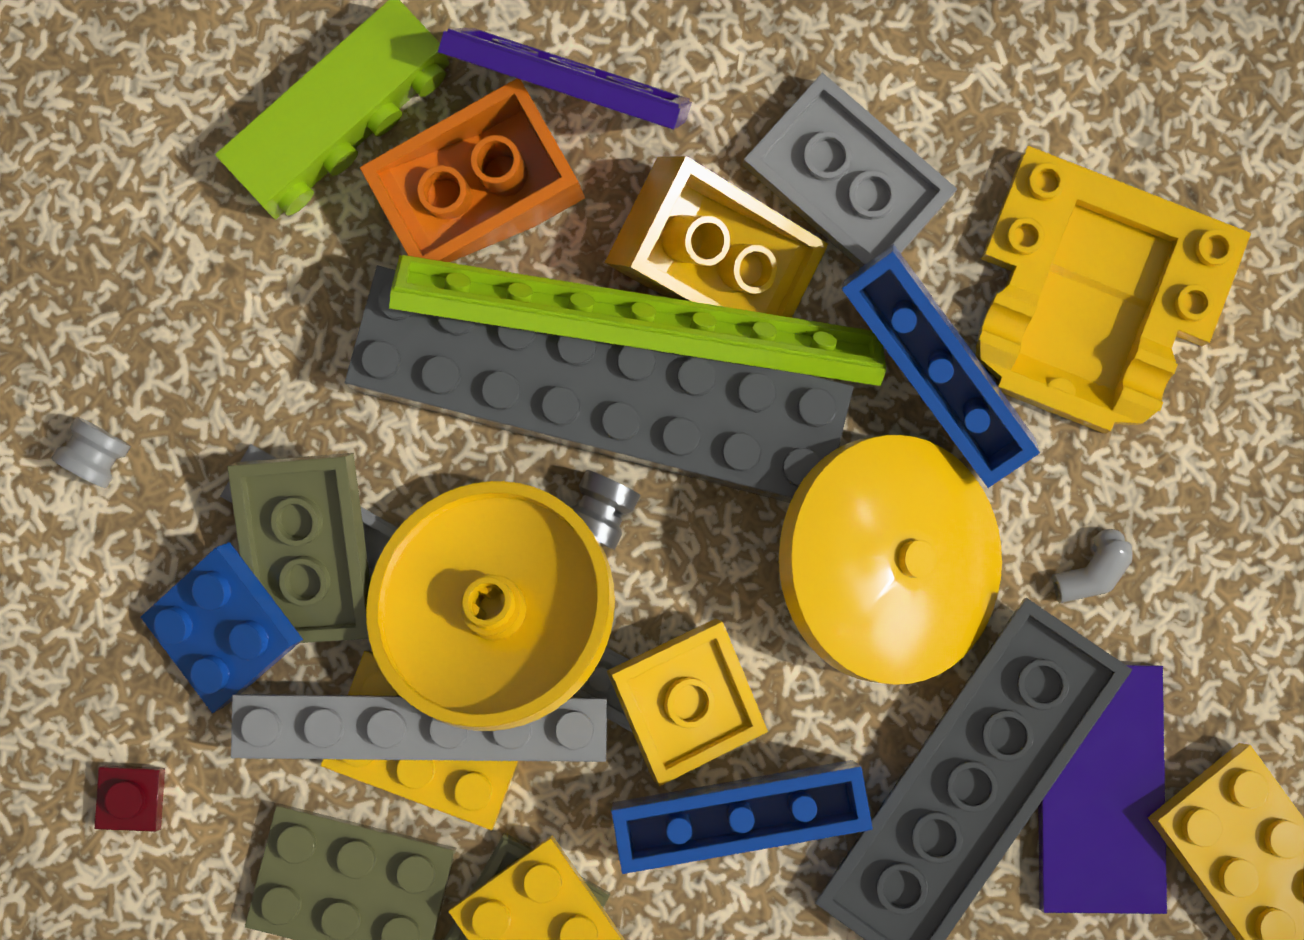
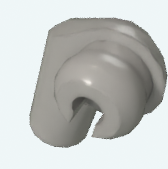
M1106 529L1094 537L1092 548L1095 554L1087 567L1052 575L1056 598L1059 603L1106 594L1114 589L1132 563L1133 558L1132 545L1125 541V537L1120 531Z

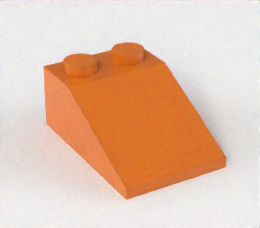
M518 78L359 167L408 256L444 262H452L534 228L585 199L579 181L524 84Z

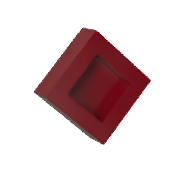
M106 765L99 767L94 829L149 832L161 830L165 768Z

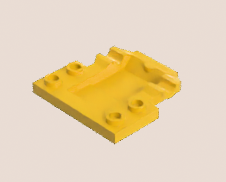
M1027 146L1022 152L981 257L984 261L1011 271L1005 288L1000 293H996L985 314L978 334L976 357L983 367L997 378L996 385L1003 394L1104 434L1111 432L1114 424H1143L1155 413L1160 412L1163 405L1162 397L1170 378L1175 374L1178 364H1176L1172 346L1176 337L1199 346L1210 343L1251 233L1039 149Z

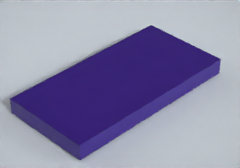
M450 28L448 31H443L438 50L439 53L673 130L686 122L692 104L689 98L476 28Z
M1126 665L1132 669L1131 673L1038 806L1039 910L1043 913L1167 914L1166 843L1148 819L1152 813L1165 804L1163 666Z

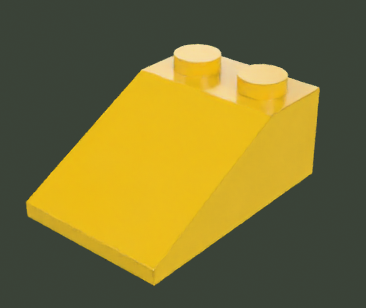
M686 156L657 157L604 263L668 298L792 318L829 244Z

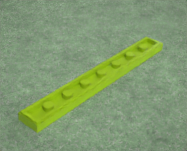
M399 255L390 292L389 309L877 386H881L886 372L883 345L872 330L406 255Z

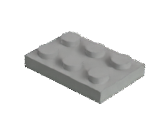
M823 72L743 161V167L859 268L893 244L902 253L957 190L953 184Z

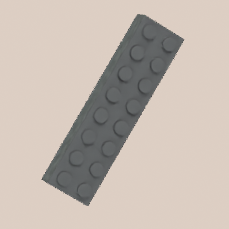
M378 265L376 266L345 379L346 385L361 394L788 503L791 502L796 490L810 470L825 456L839 448L854 388L851 385L807 374L389 309L390 292L396 270Z

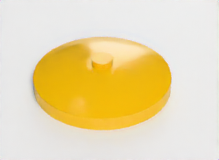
M884 435L863 438L847 443L832 451L819 461L802 480L789 504L782 526L779 546L780 580L787 608L798 631L815 653L830 666L856 679L875 683L900 685L930 679L951 668L971 650L982 635L994 610L999 593L1002 570V551L998 525L983 488L969 469L953 454L930 441L913 436Z
M507 481L472 483L445 492L428 501L400 525L384 547L374 568L367 595L366 622L369 642L375 660L388 683L404 700L422 713L444 724L460 729L473 731L511 729L536 721L553 712L567 702L591 676L605 651L612 630L615 609L614 582L606 554L598 539L582 518L563 501L548 492L521 483Z

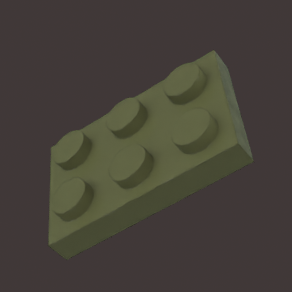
M354 453L244 461L227 466L240 556L303 638L300 643L369 639L366 605L370 576Z
M279 804L275 808L245 928L293 940H434L456 847Z

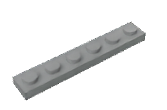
M232 695L231 758L606 762L607 698L571 697L553 712L526 725L498 731H473L460 729L433 719L410 705L401 696Z

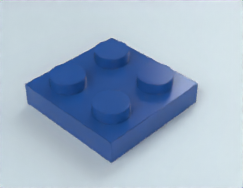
M230 542L214 548L140 617L212 714L232 701V695L241 694L303 640Z

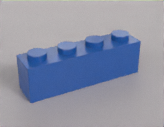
M894 244L844 280L841 288L987 488L1040 454L1032 432Z
M853 760L613 802L611 809L622 874L873 830L862 767Z

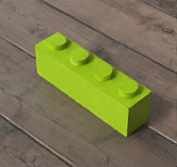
M388 0L221 148L215 156L275 220L282 213L288 216L293 215L307 205L314 194L311 188L328 172L332 176H336L345 171L354 162L358 155V151L355 148L372 133L377 137L382 136L391 130L402 116L400 108L413 96L418 94L420 97H425L443 82L446 76L444 69L449 65L448 58L445 54L438 52L440 42L400 0Z

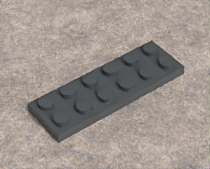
M1024 598L872 817L873 830L861 833L816 898L815 904L865 940H946L1127 679L1132 669L1028 598Z

